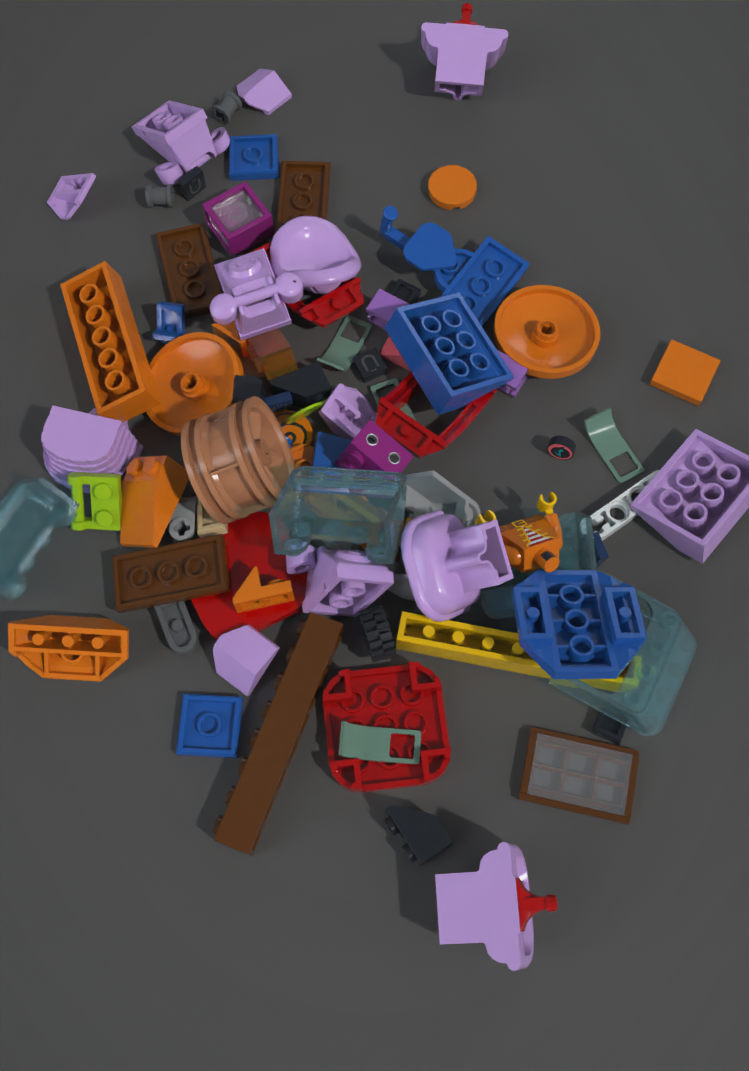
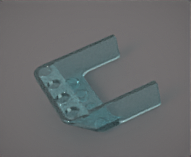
M606 573V575H609V576H611L612 578H614L615 580H617L618 582L623 583V581H621V580H619V579L613 577L612 575ZM635 588L641 615L650 619L645 630L647 639L643 647L632 659L617 692L613 694L603 693L579 679H553L551 677L549 684L642 735L654 736L665 725L696 652L697 643L677 611Z

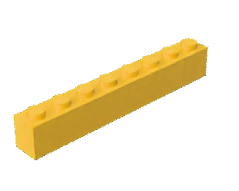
M402 611L396 639V649L629 695L638 687L641 657L634 656L616 679H553L520 646L518 633L450 620L435 622L424 615Z

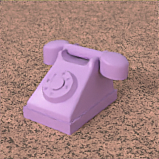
M169 100L131 126L137 136H140L141 139L169 161L154 169L162 184H179L178 179L196 166H202L208 160L215 158L228 148L230 137L226 129L219 127L210 133L205 120L207 116L202 108Z
M264 248L214 265L224 292L215 296L210 303V313L215 322L226 325L234 321L241 341L292 324L285 302L296 303L302 298V280L292 272L281 273L275 278Z
M302 544L291 548L286 554L288 574L307 572L306 595L302 601L303 613L313 612L315 614L357 617L358 611L365 610L394 584L393 572L389 571L387 566L380 564V557L371 551L329 550L324 546L314 548L312 545Z

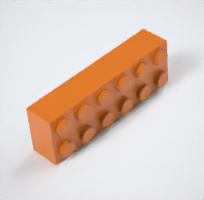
M103 261L60 284L97 414L124 423L160 405L161 401L121 276L106 261Z

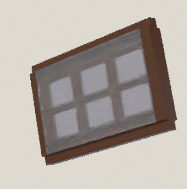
M531 727L518 800L629 825L638 770L639 751Z

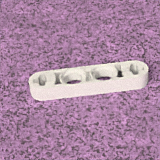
M660 470L652 472L589 516L582 527L584 538L589 533H592L590 531L592 525L596 527L603 520H605L606 524L602 526L599 532L602 541L636 518L638 514L630 508V504L633 502L631 495L641 493ZM612 508L621 509L625 515L624 519H614L610 515V510Z

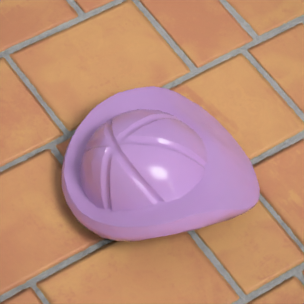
M299 216L286 222L274 234L270 245V264L275 276L278 277L284 272L295 273L302 280L303 288L312 293L327 294L335 290L342 282L355 277L361 269V260L347 237L336 225L319 217Z

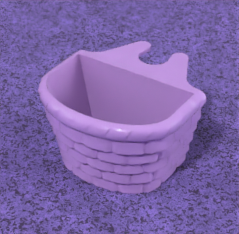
M52 405L50 415L47 417L41 434L45 468L48 470L49 475L54 478V481L68 489H71V485L68 484L67 474L71 472L121 474L122 488L128 464L134 457H140L143 450V445L131 434L128 421L122 423L119 420L99 416L96 408H93L89 413ZM83 484L84 493H90V484Z

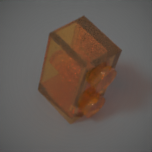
M279 328L248 338L249 346H246L248 356L251 362H254L257 372H263L268 381L298 369L291 345Z

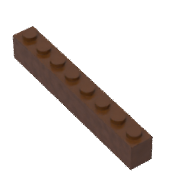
M310 612L307 620L302 619L297 631V635L300 636L296 646L292 645L286 656L288 666L285 673L280 672L276 679L274 689L277 691L273 701L268 700L264 707L262 717L265 720L261 729L256 728L252 735L250 745L253 748L249 757L244 756L238 769V774L241 775L237 786L232 785L227 794L225 803L229 805L224 816L219 815L214 824L212 833L216 834L214 841L251 857L253 856L344 634V625L342 623Z

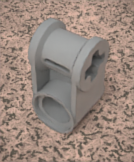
M197 496L180 497L169 521V533L174 543L194 540L199 537L197 533Z

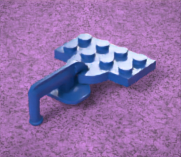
M389 205L383 210L380 234L403 250V256L408 263L421 271H434V281L437 288L443 292L440 297L460 292L482 328L530 265L529 262L489 236L486 237L475 253L466 249H454L451 234L435 223L421 225L415 234L409 238L392 226L393 221L398 217L397 209Z

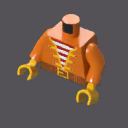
M550 492L548 496L549 503L544 501L542 494H540L537 501V508L545 513L544 517L538 514L499 527L509 563L521 573H528L540 568L549 573L555 571L559 566V550L563 547V536L558 515L553 512V507L557 501V496L553 492ZM487 510L484 514V519L479 514L474 525L496 520V516L491 510Z

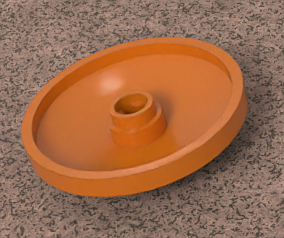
M533 285L515 291L502 302L496 313L493 336L498 350L508 355L519 365L527 368L526 374L544 379H557L573 375L588 365L599 345L600 326L592 308L575 293L557 286Z
M206 332L188 333L170 341L155 355L149 364L161 404L146 412L150 419L160 428L170 434L181 436L182 428L186 422L231 407L235 375L244 376L243 366L238 354L225 340L217 335Z

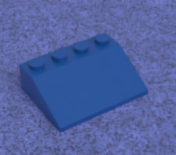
M460 292L398 307L385 327L391 340L438 415L459 409L510 382L514 378Z

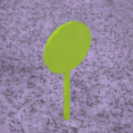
M326 400L298 411L285 420L286 424L296 422L321 408Z

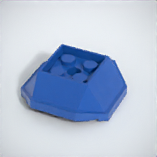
M537 570L513 588L512 599L519 644L553 679H616L646 642L647 635L635 587L625 582L620 583L597 570H555L548 573L545 570Z

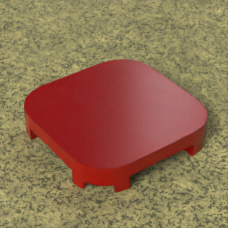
M257 511L245 518L236 519L228 523V533L222 535L225 537L231 592L191 599L203 625L214 640H218L224 633L248 624L258 632H261L295 613L300 615L303 612L302 601L306 595L307 572L300 574L287 573L286 554L294 545L275 516ZM255 566L258 568L262 586H266L268 582L276 579L291 581L294 601L237 613L233 604V597Z
M411 661L407 665L350 671L348 668L339 671L329 681L325 690H323L322 700L328 759L333 778L341 787L351 792L365 793L424 786L435 782L444 774L450 762L451 747L449 744L442 684L439 676L437 677L431 669L421 665L420 662ZM341 721L360 726L420 731L419 764L366 761L338 755ZM391 734L389 756L392 758L413 759L415 736Z

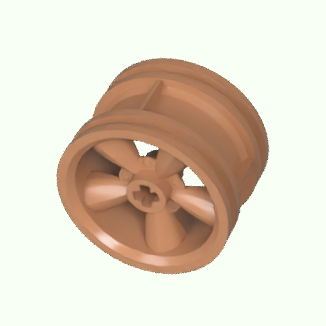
M252 396L244 402L239 401L231 407L212 414L203 415L184 424L181 432V450L185 468L198 499L216 521L228 524L236 519L245 518L254 512L269 507H276L281 505L282 502L287 503L295 499L297 494V475L292 453L278 420L262 399Z

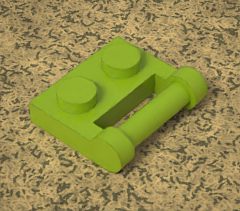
M71 472L67 474L68 484L71 485L73 518L70 520L71 529L76 531L85 529L120 531L122 509L121 474ZM83 484H90L92 517H85Z

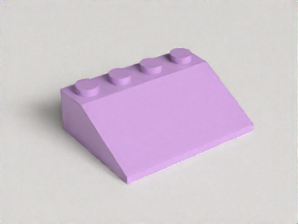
M695 429L630 504V508L677 550L703 564L749 508V455Z

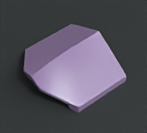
M258 69L237 85L239 98L248 105L262 110L266 115H270L292 98L291 92L274 70Z
M88 173L61 176L47 204L60 219L69 220L82 204L96 175Z
M340 383L335 387L318 412L332 433L349 440H353L370 419L376 423L377 415L365 396L358 390Z
M249 624L224 633L219 637L212 649L216 673L243 694L250 696L280 647Z

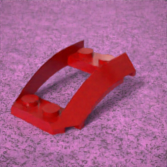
M269 242V243H267V244H265V245H263V246H261V247H259V248H257V249H255V250H253V251H251V252H254V251H257V250H260V249H263V248H264L265 251H266L267 257H268V259H269V262H270V245H271V242ZM353 277L344 281L335 290L308 305L304 304L301 300L296 303L285 302V304L300 316L324 329L356 311L364 304L363 293L361 294L360 289L361 279Z
M410 372L395 389L384 398L381 397L378 400L375 424L413 456L421 458L443 450L450 445L473 422L495 395L497 389L468 403L459 416L437 436L400 410L421 390L419 383L412 372Z

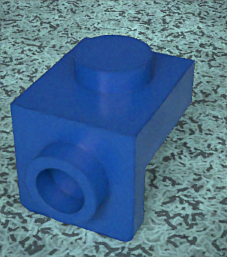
M160 301L157 303V329L152 333V339L168 344L175 338L185 335V304Z

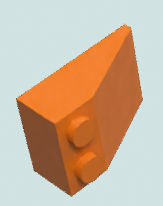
M167 455L134 457L127 466V473L122 482L120 544L124 547L157 548L189 477L186 469Z

